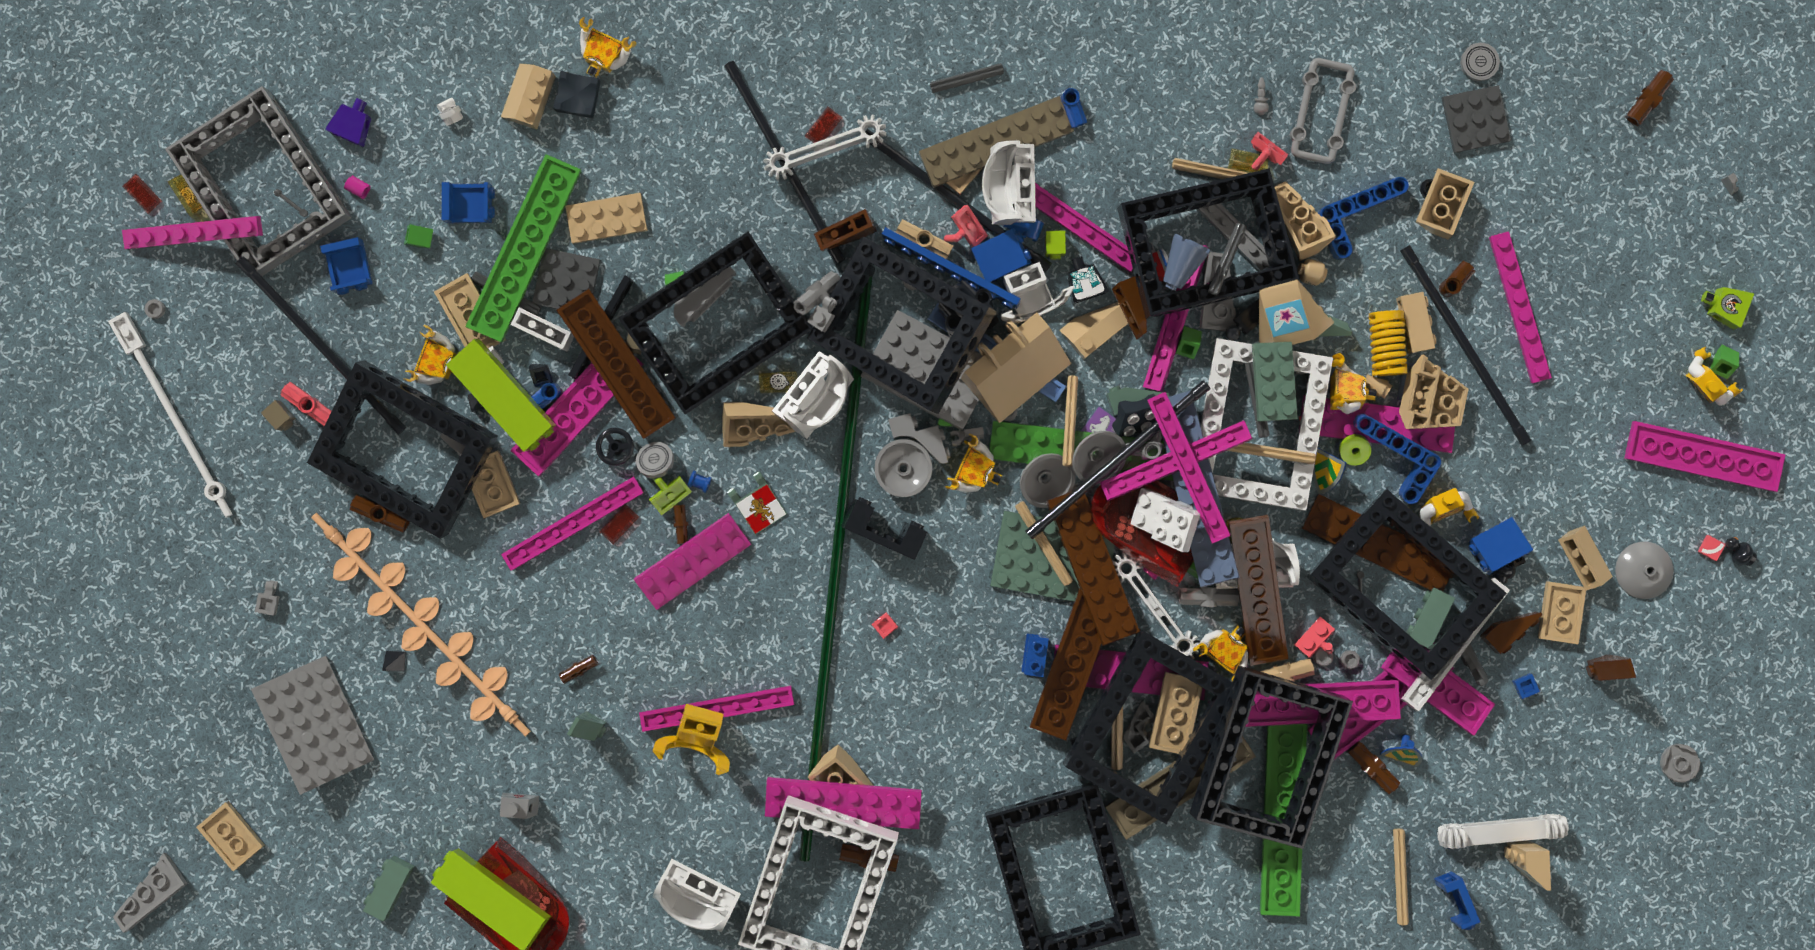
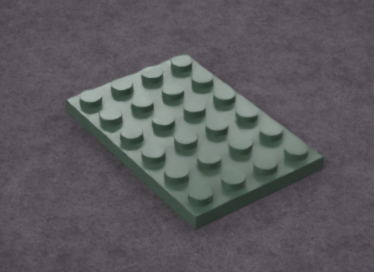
M1004 511L990 586L1075 601L1080 587L1054 521L1046 526L1043 533L1073 579V582L1067 586L1062 584L1035 538L1032 540L1025 532L1028 527L1020 514ZM1033 516L1036 521L1042 518V517ZM1107 529L1110 538L1115 543L1116 537L1113 530L1110 532ZM1102 535L1112 560L1115 545Z

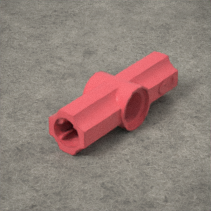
M289 382L281 390L280 395L298 407L301 412L306 413L325 426L332 410L292 382ZM311 400L312 408L308 410L306 404Z

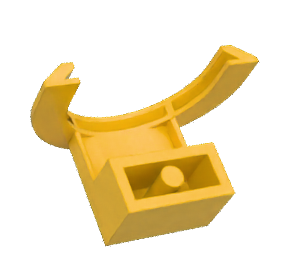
M686 704L676 736L659 738L654 744L653 753L658 759H663L665 751L670 748H690L710 757L716 765L717 775L729 772L730 762L728 757L714 746L721 729L723 714Z

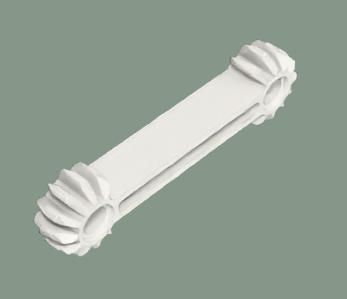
M865 115L863 116L864 122L858 119L857 123L860 126L858 128L785 154L784 147L780 148V152L773 148L774 154L767 152V156L770 159H764V163L768 164L764 169L769 171V177L775 174V179L779 180L780 175H782L785 180L787 179L786 173L793 175L790 168L862 142H866V148L870 147V143L877 147L876 141L883 143L882 137L886 136V132L883 131L886 125L880 124L881 118L874 121L875 115H871V120H868ZM872 127L876 132L873 135H867L865 130ZM856 135H860V136L855 137V138H853V139H850V140L841 142V143H839V144H836V143L839 142V141H842V140L851 138V137L856 136ZM811 151H814V152L811 153V154H808V155L799 157V158L794 159V160H790V159L795 158V157H797V156H800V155L809 153V152H811ZM777 160H784L785 165L783 167L777 168L775 166Z
M1124 552L1122 553L1123 559L1116 555L1115 558L1118 562H1112L1113 565H1116L1115 570L1118 577L1120 576L1121 584L1124 578H1126L1173 642V645L1169 646L1180 651L1179 643L1186 641L1188 648L1180 652L1194 659L1192 652L1199 653L1198 650L1193 651V648L1199 645V642H1194L1198 637L1196 635L1190 637L1191 631L1189 630L1185 636L1182 634L1137 573V569H1141L1143 566L1136 565L1137 562L1132 561L1130 557L1127 559V555ZM1124 563H1128L1131 566V570L1127 574H1124L1121 570ZM1133 576L1136 577L1141 586L1147 592V594L1149 595L1148 598H1145L1143 596L1141 591L1132 581ZM1162 616L1167 619L1178 634L1177 638L1172 635L1161 620Z
M1546 814L1537 817L1443 824L1438 827L1437 835L1439 845L1442 847L1459 849L1473 845L1564 838L1568 835L1569 825L1565 816Z

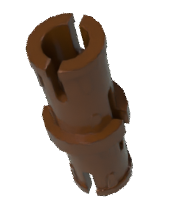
M685 505L673 506L675 517L673 526L676 527L677 544L689 541L687 530L689 522L686 521Z
M592 654L560 672L559 677L566 684L577 676H583L584 672L597 666L598 662Z

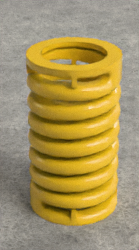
M1390 310L1369 313V324L1372 326L1369 329L1370 333H1372L1370 335L1372 340L1370 346L1373 348L1371 349V354L1374 355L1371 357V361L1374 363L1372 364V369H1374L1372 370V376L1408 374L1407 359L1394 358L1406 356V351H1391L1405 349L1406 344H1388L1404 342L1406 340L1405 336H1392L1405 334V329H1389L1405 326L1403 322L1404 311ZM1399 319V322H1390L1391 320Z

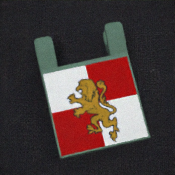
M756 472L753 475L760 487L743 498H740L734 488L728 491V495L755 535L787 515L761 472Z

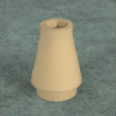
M1367 374L1366 387L1376 389V395L1379 398L1381 396L1385 399L1393 385L1389 384L1387 380Z

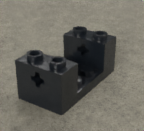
M859 497L858 500L853 498L841 527L908 558L916 559L927 535V531L923 530V525L911 520L910 524L904 523L898 539L884 534L882 537L879 535L880 531L867 526L875 509L870 506L872 502L862 497Z

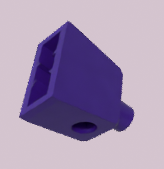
M356 98L352 108L342 104L325 130L364 147L371 122V117L363 113L367 103Z

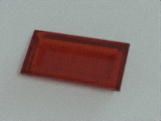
M827 106L805 134V137L813 143L827 139L843 117Z
M137 174L122 186L147 214L162 202Z
M625 504L599 532L614 544L639 516Z

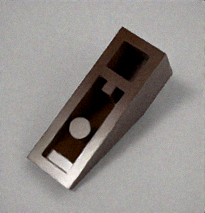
M864 209L814 233L820 250L825 251L860 240L877 232L871 215Z
M1134 276L1117 283L1112 288V291L1136 340H1138L1147 333V322Z
M1608 654L1587 661V674L1594 680L1636 678L1631 658Z

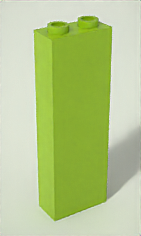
M473 339L446 364L523 452L529 450L532 452L540 445L539 441L543 437L546 439L554 432L553 428L556 424L480 339Z
M461 849L450 850L443 859L445 861L444 864L434 871L432 875L434 878L430 883L520 950L529 949L551 916Z

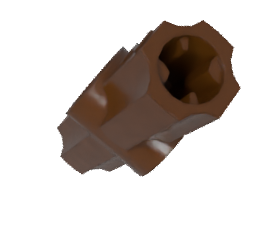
M1660 70L1650 84L1641 91L1643 93L1639 98H1636L1637 101L1625 118L1633 125L1640 126L1648 114L1662 101V95L1674 81L1673 75L1667 71Z
M356 495L350 504L351 511L404 533L410 524V521L362 496ZM380 508L384 512V515L381 519H379L377 516V511Z
M1358 741L1348 749L1347 753L1361 766V770H1364L1370 779L1375 780L1387 794L1394 792L1398 788L1400 782L1386 768L1387 766L1375 754L1373 755L1363 743Z
M843 843L839 860L856 863L866 868L872 849L865 850L861 846ZM892 854L888 871L896 872L899 855Z

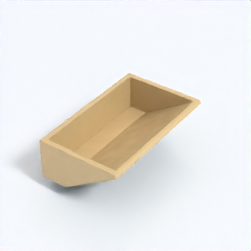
M1037 312L1019 327L1011 320H1008L1005 326L1010 335L1002 340L996 334L993 339L997 345L993 349L989 350L981 342L977 348L983 357L968 368L961 377L962 381L999 423L1071 364L1051 328Z

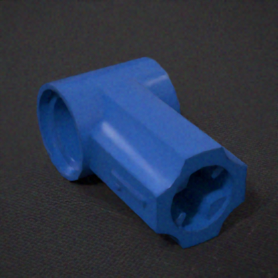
M1068 88L1061 96V102L1063 103L1071 128L1087 123L1079 100V92L1074 88ZM1067 94L1074 97L1073 103L1066 100L1065 96Z
M1036 219L1034 223L1015 222L1011 225H1004L1003 228L1008 230L1016 229L1017 232H1021L1023 238L1029 237L1033 239L1032 241L1037 242L1044 223Z
M546 383L531 397L543 409L553 400L559 398L561 388L556 383ZM550 386L555 390L553 397L547 394V389Z

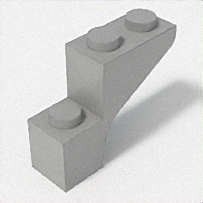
M910 413L888 419L893 439L911 437L917 440L940 464L948 463L947 459L951 458L948 447L944 448L942 440H946L943 429H939L938 425L915 431V428H918L915 416L911 417Z

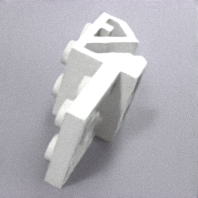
M1141 488L1130 524L1151 533L1152 539L1181 552H1189L1200 513L1197 510H1193L1192 506L1186 503L1172 500L1147 488Z

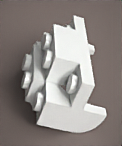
M1020 141L998 142L990 148L991 155L985 165L982 179L983 196L987 207L992 213V224L1036 222L1034 144H1020Z
M819 351L772 412L787 422L794 431L808 439L815 429L829 423L839 413L845 402L848 386L854 379L840 361L831 355L827 357Z
M1272 539L1275 564L1282 568L1276 569L1279 588L1299 585L1300 567L1295 544H1281ZM1237 579L1215 584L1216 589L1238 588Z
M671 859L653 893V898L659 901L663 909L671 917L684 925L700 930H718L722 932L741 894Z

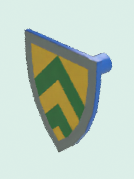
M1317 447L1313 478L1318 493L1323 494L1333 489L1339 483L1347 462Z
M1402 735L1401 747L1388 748L1380 753V756L1414 767L1422 763V754L1414 747V742L1410 740L1408 735Z

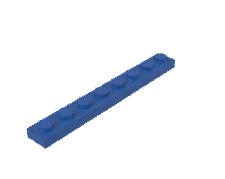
M886 227L883 230L882 237L889 246L894 247L896 245L900 247L903 253L909 256L911 254L917 256L920 262L926 265L928 263L934 265V269L941 273L947 272L951 274V278L958 282L967 281L976 291L987 289L991 293L992 300L996 298L1002 301L1001 304L1009 309H1012V307L1018 308L1021 298Z

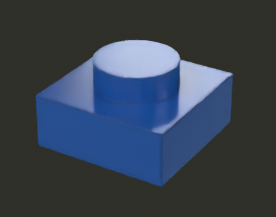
M1531 673L1512 681L1520 699L1540 692Z

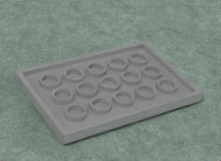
M897 310L873 354L925 384L950 337ZM976 351L973 352L939 414L927 410L864 371L861 377L963 431L979 399L962 381L961 377L968 368L983 356Z
M326 656L251 689L300 795L374 760Z

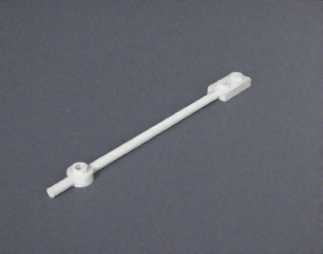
M123 312L109 320L108 322L127 355L134 353L207 484L204 489L205 496L209 500L218 503L225 518L232 516L233 514L224 499L226 487L223 483L213 480L141 351V348L145 347L146 344L127 312ZM216 487L219 489V493L217 495L214 494V489Z

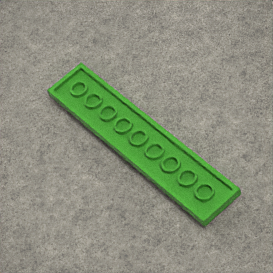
M545 154L469 317L466 328L500 343L503 342L582 172L581 169Z
M993 420L989 450L994 456V460L1029 464L1033 459L1044 454L1053 453L1063 456L1064 429L1011 422L999 423ZM1075 430L1074 452L1079 443L1094 432ZM1123 436L1121 438L1126 445V443H1131L1137 437ZM1161 440V443L1163 444L1162 455H1165L1167 453L1164 441ZM1151 449L1148 455L1156 456L1158 450ZM1130 455L1118 474L1148 461L1142 460L1141 456ZM1172 474L1161 478L1162 480L1174 481Z
M1307 724L1267 726L1264 789L1265 814L1284 819L1306 754ZM1263 838L1260 892L1261 915L1300 916L1301 848Z

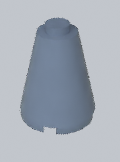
M1174 234L1163 280L1166 282L1165 287L1174 291L1177 288L1182 289L1211 250L1190 239H1183V236Z

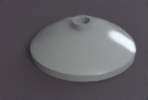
M1111 431L1094 432L1084 438L1077 446L1072 459V466L1076 476L1085 482L1126 447L1123 439ZM1125 461L1100 482L1116 476L1123 468Z
M900 439L888 443L881 449L875 461V476L878 483L886 492L898 497H909L921 492L929 483L932 475V462L928 452L924 447L912 440ZM901 465L907 466L906 472L900 471Z
M1053 453L1038 456L1023 470L1020 478V490L1023 497L1031 505L1039 508H1048L1047 500L1072 492L1076 475L1073 466H1063V456Z
M1636 542L1626 547L1620 553L1615 566L1616 579L1620 587L1630 596L1639 599H1651L1661 595L1669 587L1673 578V563L1668 553L1659 545L1652 542ZM1649 567L1652 569V572L1650 574H1648L1647 569Z

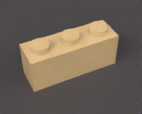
M1424 292L1396 298L1398 309L1404 311L1403 322L1405 326L1402 328L1405 329L1404 336L1406 338L1405 343L1408 354L1434 349L1436 337L1431 330L1432 318L1431 315H1428L1427 307L1429 304L1427 297L1424 296Z
M1585 526L1571 530L1558 539L1586 591L1602 586L1613 577Z

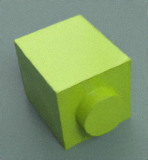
M1046 231L1045 257H1050V260H1060L1061 256L1066 254L1065 231Z

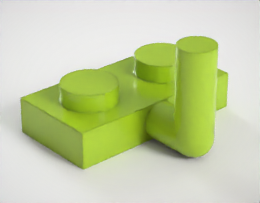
M680 476L668 485L661 477L652 478L661 490L649 500L658 512L663 515L692 491Z

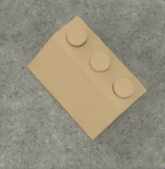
M519 64L501 118L537 130L556 77L554 73L536 65Z
M1438 168L1416 223L1429 233L1447 240L1450 239L1455 232L1474 182Z
M1531 841L1507 842V847L1504 848V855L1508 862L1529 881L1547 891H1551L1550 851Z

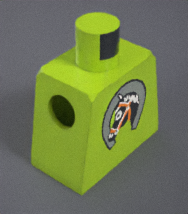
M1722 287L1716 289L1715 294L1705 291L1701 302L1710 305L1707 312L1709 316L1734 330L1742 327L1754 293Z

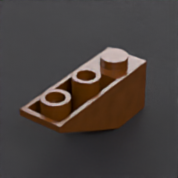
M1532 612L1495 622L1480 637L1495 653L1505 654L1512 648L1511 644L1515 640L1518 641L1525 636V631L1529 627H1534L1538 624L1539 618L1543 614L1541 612Z

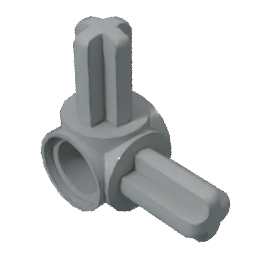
M1161 430L1132 455L1141 456L1142 460L1147 461L1162 456ZM1151 449L1158 450L1156 456H1149L1148 452Z

